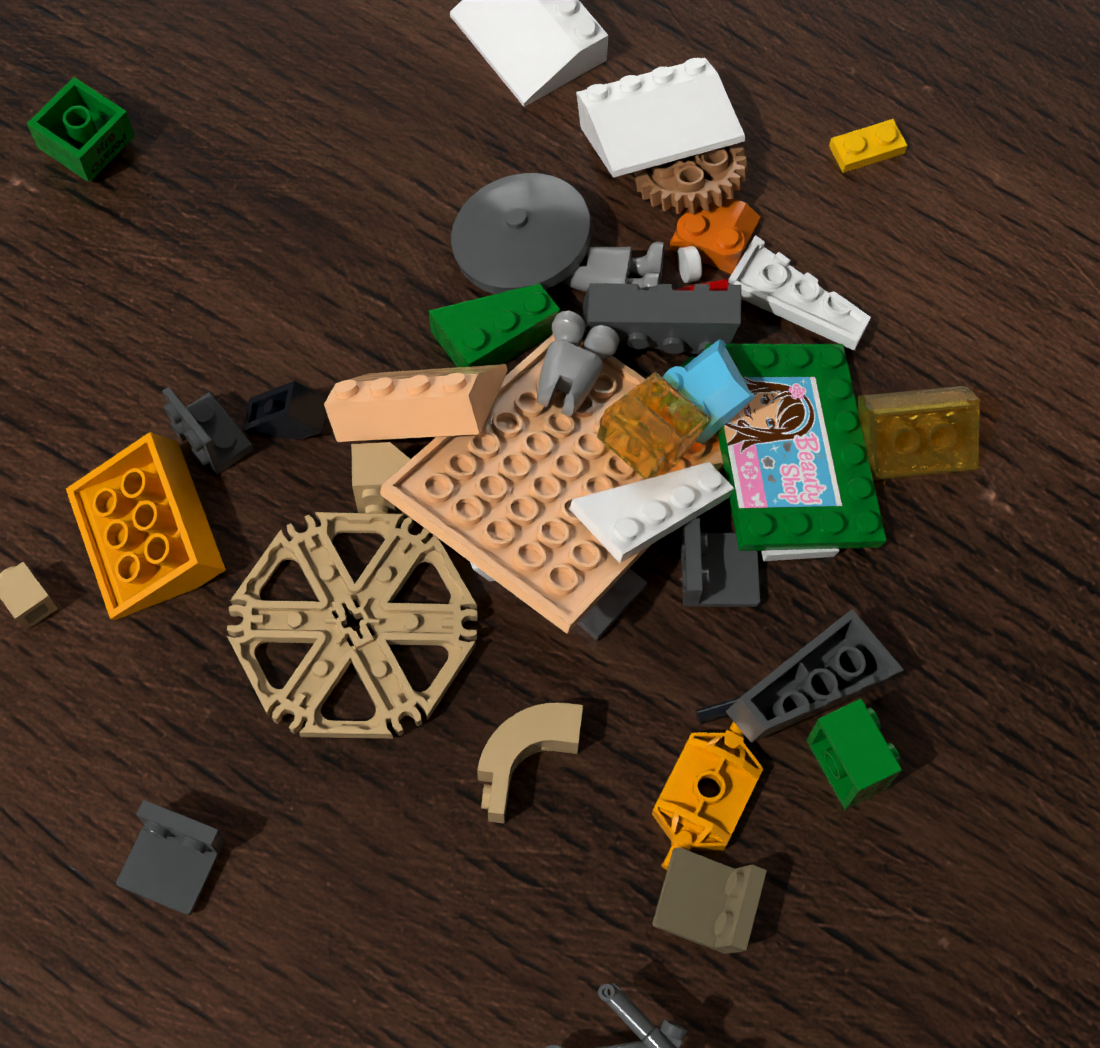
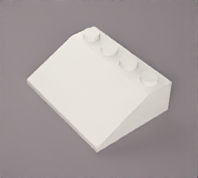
M462 0L450 11V17L524 107L607 61L608 34L579 0Z
M692 58L683 64L672 67H658L649 73L638 76L628 75L616 82L604 85L594 84L586 90L576 92L581 129L613 178L745 141V134L721 79L706 58Z

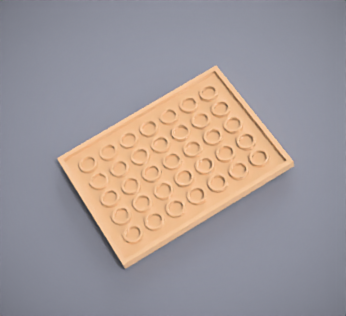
M552 334L505 376L480 434L436 437L382 484L380 495L568 634L650 547H646L619 563L569 509L572 499L710 462L718 472L724 466L717 432L704 444L694 442L678 427L661 394V389L613 356L601 360L603 362V369L598 380L583 404L571 417L561 414L564 406L563 401L567 393L556 389L553 398H550L547 407L538 404L537 389L543 361L549 345L555 341ZM581 339L578 347H583L585 339Z

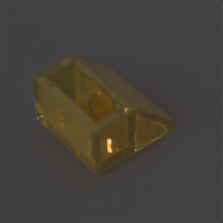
M654 372L604 410L597 438L641 477L649 479L666 474L675 467L708 426L711 418L657 372Z

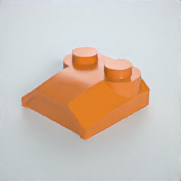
M722 197V206L712 202L709 204V211H705L699 206L696 207L695 213L691 214L689 208H687L685 214L677 222L676 231L670 241L669 250L678 253L679 248L694 246L700 254L702 263L732 274L744 255L761 217L747 203L735 198L727 199Z

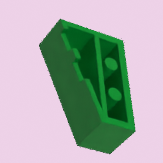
M538 283L429 310L430 331L457 367L502 365L553 334L552 323L556 315L560 313V308L541 284Z

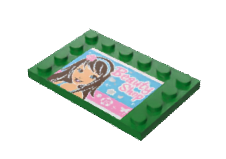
M706 344L703 351L710 347L712 344ZM726 344L725 347L745 384L755 396L754 399L717 431L725 477L734 487L729 499L739 551L881 547L886 542V537L843 344Z

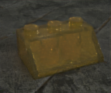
M967 386L858 396V414L873 480L978 469L980 399Z

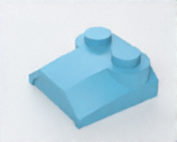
M720 339L689 362L684 368L680 366L670 368L661 381V394L678 427L694 442L701 444L708 441L755 398L754 394L749 391L728 353L725 342Z

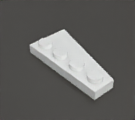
M710 462L572 499L569 509L609 553L621 563L728 499L734 487Z

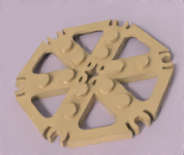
M315 512L321 526L316 527L314 519L307 515L305 520L308 529L304 533L296 532L292 524L287 525L291 541H288L283 536L281 529L230 600L232 606H229V613L231 616H240L244 619L239 625L227 626L229 635L233 636L228 637L268 717L275 708L272 715L275 723L278 724L284 715L292 714L295 716V719L289 729L294 734L299 732L301 737L393 739L392 733L387 728V723L392 722L395 733L401 736L404 734L400 724L401 718L410 716L414 719L417 726L422 725L421 714L417 707L424 711L428 720L474 650L477 630H466L462 625L466 621H477V605L439 538L433 535L429 540L430 532L425 528L418 535L409 533L414 525L411 517L404 520L403 514ZM403 521L401 529H399V524ZM339 533H377L382 535L385 541L354 584L332 544L334 537ZM294 560L302 569L319 602L262 601L260 593L283 561ZM423 562H428L435 566L451 595L448 604L392 603L416 566ZM344 608H347L349 614L353 615L355 619L363 618L359 622L362 639L351 627L343 628L347 625V615ZM368 628H371V630L373 631V636L371 635ZM349 638L354 645L352 647H350L347 639ZM266 642L314 643L283 689L273 688L255 657L257 647ZM388 645H438L444 647L448 651L449 656L431 686L425 691L417 692L410 686ZM352 663L376 707L375 715L368 721L327 720L322 716L321 708ZM304 721H307L305 727L301 730Z

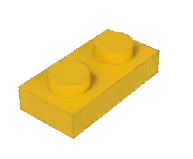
M894 119L833 137L829 144L843 173L905 154L908 146Z

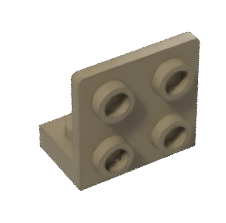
M681 847L675 848L672 851L653 926L723 954L746 951L767 870L755 865L734 869Z

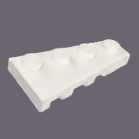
M755 235L728 280L729 285H741V299L855 350L871 317L835 291L828 293L818 285L817 278L808 272L803 275L789 265L790 259L780 252L775 255L764 247L765 242Z

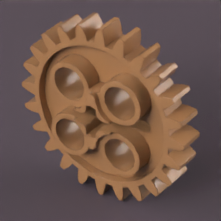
M737 143L635 171L634 178L637 192L642 193L643 200L650 199L652 207L662 203L664 212L672 206L676 207V214H680L683 208H689L690 213L694 214L696 207L699 206L705 211H709L710 203L713 202L718 206H722V197L733 199V190L741 191V182L746 181L747 159L744 148H739Z

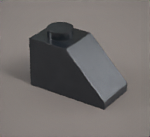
M296 381L264 392L249 399L243 431L248 434L301 440L323 432L327 422L324 406L327 398Z

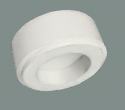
M694 246L679 248L677 261L683 282L699 281L702 276V262L697 248Z

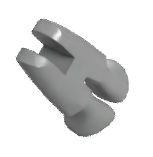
M652 243L647 254L637 258L632 257V247H589L581 264L561 283L587 292L590 283L638 284L640 290H648L660 284L665 243ZM629 276H641L642 278H629Z
M563 311L556 315L552 323L555 341L549 345L543 361L537 389V403L547 407L550 398H553L556 389L567 393L563 401L564 406L561 414L571 417L583 404L598 380L603 369V362L601 360L612 356L616 352L620 340L615 330L608 326L599 325L594 326L588 332L583 347H578L585 332V322L578 314Z

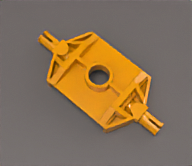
M734 721L730 729L726 730L725 733H691L653 808V817L671 840L672 846L661 865L666 870L668 869L673 849L678 847L688 851H724L763 771L761 764L744 744V734ZM705 778L715 780L720 787V793L713 798L704 797L698 790L699 781Z

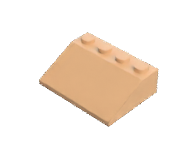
M506 364L368 373L336 383L324 406L337 442L480 434L508 370Z

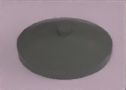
M515 174L489 183L467 200L454 221L451 245L461 272L472 284L484 291L498 294L538 283L547 290L570 276L585 258L592 240V222L585 200L569 183L546 174Z

